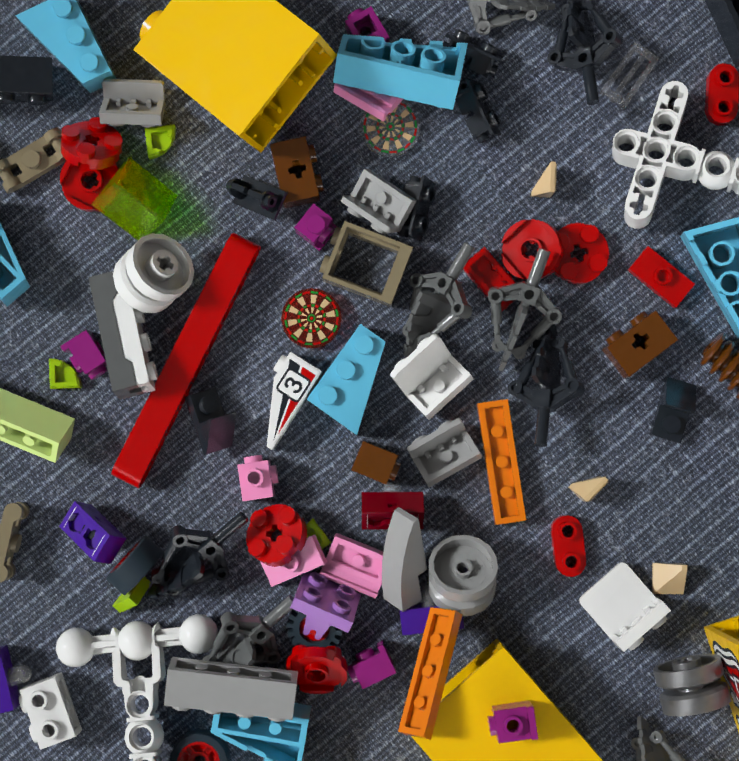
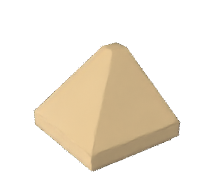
M550 162L531 191V197L550 198L555 193L556 162Z
M599 476L572 483L568 488L582 501L590 502L608 483V479Z
M652 563V593L683 595L687 565L683 563Z

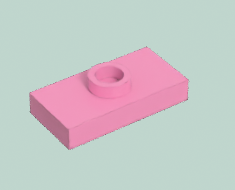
M315 534L307 537L301 551L297 550L292 556L293 560L288 564L272 567L261 562L271 587L327 563Z

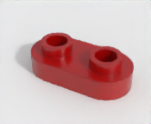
M726 63L716 65L709 72L706 79L705 115L712 124L722 126L728 124L737 115L739 99V73L735 67ZM720 74L727 75L729 82L721 81ZM719 104H725L727 112L720 111Z
M561 515L552 522L550 529L554 564L561 574L575 577L581 574L586 566L583 529L581 523L575 517ZM566 525H570L573 530L572 534L568 537H565L562 533V529ZM569 556L576 558V564L573 567L566 565V559Z

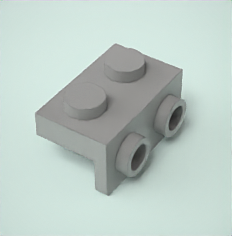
M103 80L104 98L99 111L100 124H110L112 126L128 124L141 125L142 127L162 125L166 108L163 81Z
M370 169L363 170L351 195H343L341 202L348 206L347 211L358 218L364 217L372 223L371 227L374 230L385 235L401 231L417 201Z
M461 418L444 422L439 426L438 430L429 435L416 438L407 447L413 462L429 488L482 458L481 453L466 431Z

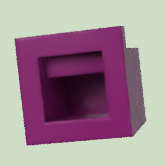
M372 6L365 10L359 8L348 15V20L345 21V29L349 35H360L363 30H368L371 32L368 36L383 37L385 42H389L390 37Z
M313 203L294 228L300 237L320 252L333 236L337 226L333 223L332 217Z
M85 330L60 346L63 352L73 354L70 357V361L79 373L83 371L91 380L98 378L107 371L105 368L107 364L104 350L93 332Z
M383 640L377 643V650L373 651L371 647L355 655L356 660L352 661V664L348 666V673L353 683L359 682L362 689L396 674V667Z
M530 700L492 706L493 716H487L490 736L496 735L499 744L526 739H538L534 707ZM510 720H517L518 727L516 729H508L507 723Z

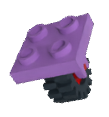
M309 571L304 573L290 607L292 610L286 627L289 628L287 632L288 637L293 636L292 643L294 646L298 643L307 647L335 646V643L338 645L342 632L349 633L361 594L347 585H339L327 580L320 573H311Z

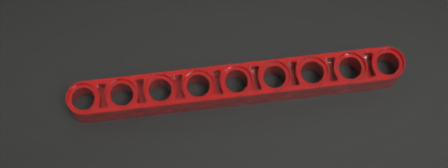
M232 233L228 238L155 383L156 391L150 393L113 466L112 476L138 489L144 483L185 402L184 397L188 396L261 249L260 245L236 233Z

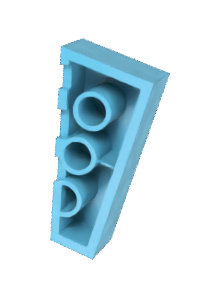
M343 34L337 53L333 83L453 110L468 43L457 42L456 47H445L442 41L430 40L429 45L412 44V39L403 38L389 43L385 42L383 37Z
M739 217L684 231L680 237L739 340Z

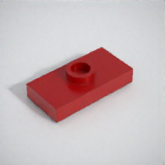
M649 246L642 251L627 270L673 308L679 305L695 285V283Z
M485 247L471 257L463 269L487 298L490 288L516 283ZM515 300L501 301V310H505Z

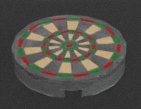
M403 100L392 113L389 112L384 122L366 111L361 118L360 133L363 143L380 157L396 158L403 156L414 147L419 138L420 121L417 112L409 103Z

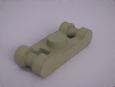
M59 127L47 131L41 138L9 157L0 160V177L4 182L2 186L7 194L21 189L67 161L61 153L62 132ZM53 146L56 152L49 157L46 149ZM19 166L22 173L14 176L11 170Z
M24 502L10 503L3 511L0 524V582L13 578L16 573L12 560L14 552L17 553L19 551L22 541L19 529L21 521L27 518L30 513L29 506Z

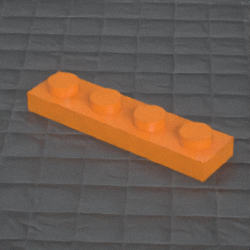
M508 399L477 403L494 523L499 525L526 521Z
M430 607L398 732L428 740L432 738L463 615L456 610Z

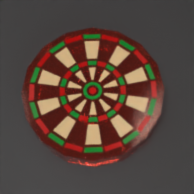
M308 288L296 292L287 300L283 307L281 321L284 332L293 343L302 348L315 349L324 347L335 339L341 329L342 315L340 307L332 295L320 289Z

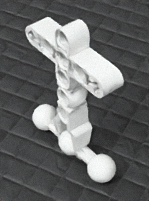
M679 81L667 82L662 87L647 133L623 129L617 132L613 138V159L620 165L636 169L624 210L626 224L634 229L644 228L649 224L664 176L680 181L692 179V183L695 184L698 179L704 187L710 190H720L727 187L726 192L733 190L739 195L738 157L734 162L731 156L723 151H712L705 154L706 149L702 148L699 151L697 147L691 144L676 141L688 99V89ZM672 97L677 98L673 110L668 109L669 101ZM664 123L670 125L672 129L662 131L657 126ZM627 143L634 148L627 152L620 150L619 146ZM652 151H659L663 154V157L653 159L648 154ZM689 159L693 162V165L684 167L678 161ZM718 166L724 173L714 175L709 171V168ZM642 179H651L655 185L644 187L639 182ZM640 199L644 201L643 210L639 215H636L634 211H636Z
M202 614L189 616L183 621L181 627L162 628L159 622H157L152 628L143 621H133L126 624L121 631L113 627L111 634L92 636L83 628L74 627L67 629L60 635L56 644V652L61 662L69 667L83 666L91 660L93 655L112 653L113 681L116 686L122 687L125 709L130 716L126 718L129 724L125 730L124 737L126 746L132 752L129 754V759H133V761H162L159 755L162 753L160 747L164 741V731L162 725L157 720L159 713L155 714V711L158 708L159 682L163 681L166 676L163 647L183 645L191 653L202 654L214 647L213 642L218 634V629L210 617ZM152 654V677L146 678L143 675H139L135 679H129L127 677L125 657L130 660L140 661ZM139 695H143L148 699L149 707L146 712L138 711L135 706V700ZM141 727L147 728L151 733L149 744H143L138 739L137 735Z

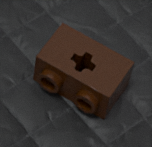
M306 136L270 144L279 188L288 192L283 202L284 208L287 209L320 201L318 192H323L324 188L320 173L314 175L312 163L317 162L314 144L307 145ZM300 166L301 171H303L302 178L296 179V175L293 174L295 171L294 167Z
M656 310L648 315L645 311L641 312L629 321L632 325L631 328L624 333L619 329L606 339L608 345L602 351L623 378L633 375L678 340ZM641 336L643 339L640 343L641 347L634 348L632 343L635 342V338Z
M363 441L351 470L387 484L388 479L395 480L401 463L396 461L398 455Z

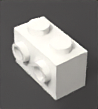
M62 672L28 684L19 690L21 694L19 696L20 707L24 713H28L31 722L29 726L30 735L35 743L38 742L40 750L76 737L82 731Z

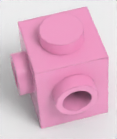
M262 455L244 457L245 464L237 465L242 501L274 497V484L279 483L276 465L271 466L270 460L263 461Z

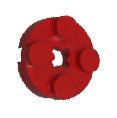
M93 117L89 121L66 125L62 128L61 153L69 163L78 167L79 162L89 164V169L97 170L111 167L118 162L119 155L122 153V136L113 127L107 124H100L99 117Z
M66 161L60 173V184L66 199L76 208L83 211L103 212L107 210L118 199L122 190L123 176L117 164L108 168L94 170L89 169V164L79 162L78 167ZM94 173L97 174L98 185L92 186L91 189L86 188L87 183L84 181V178L86 176L91 177Z
M535 219L521 220L513 224L506 231L502 240L503 253H501V257L506 269L515 277L528 279L535 260V256L530 255L527 257L525 255L528 250L526 244L529 242L533 245L537 243L538 249L542 248L551 252L541 279L552 274L564 255L562 240L556 229L547 222Z
M572 223L558 231L564 247V255L553 273L557 277L568 281V283L577 285L588 283L597 278L607 267L609 248L603 234L594 225L584 223ZM574 246H579L580 249L585 250L586 254L582 256V262H578V259L575 257L571 258L570 253L574 251Z
M275 504L263 510H256L251 515V523L246 534L248 551L265 565L278 567L288 564L293 560L292 556L297 550L301 551L305 546L307 526L303 518L292 507L284 504ZM277 529L282 531V535L277 536L276 541L273 542L271 538L272 533Z
M297 645L292 648V654L286 660L285 670L298 671L297 684L300 691L309 694H327L334 691V686L341 683L342 687L346 683L348 664L346 659L341 656V649L336 646L307 647L305 645Z

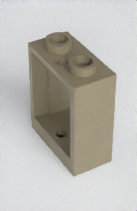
M344 221L342 228L336 227L330 244L335 246L331 256L325 255L319 272L323 273V282L391 307L413 247ZM349 235L397 254L382 294L334 276Z

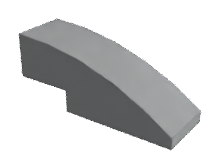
M398 507L393 512L384 545L382 588L384 600L404 612L422 600L418 575L427 570L419 519Z

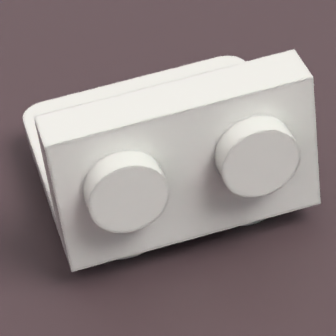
M436 333L423 339L415 351L395 365L394 370L390 374L405 396L428 420L474 380L472 375L451 355L442 339Z
M624 562L618 563L579 598L581 606L623 652L627 649L631 651L638 647L644 640L642 636L651 628L656 630L662 626L667 620L666 615L671 611L662 600L653 595Z

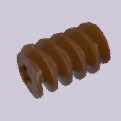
M723 332L703 350L702 354L704 356L700 365L703 366L711 362L713 365L709 373L713 374L720 370L722 373L718 382L721 383L729 379L730 383L727 390L731 391L737 387L739 388V349L732 351L735 345L732 340L723 343L726 334Z

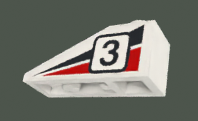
M292 352L287 357L282 355L273 369L277 374L273 382L267 447L271 450L275 449L323 374L322 371Z

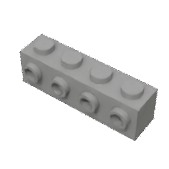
M172 657L167 670L164 706H172L173 709L179 711H187L189 709L204 710L206 713L214 715L221 714L222 712L233 713L241 718H251L253 716L267 717L275 722L293 720L298 671Z

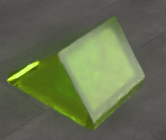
M128 157L92 203V206L136 240H139L141 237L151 234L165 221L178 195L131 157Z

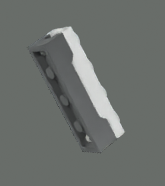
M112 271L88 277L112 392L119 400L144 394V392L156 391L154 380L158 379V374L154 362H149L147 353L152 351L151 342L148 334L143 333L141 323L146 322L144 313L132 308L121 298L115 288Z

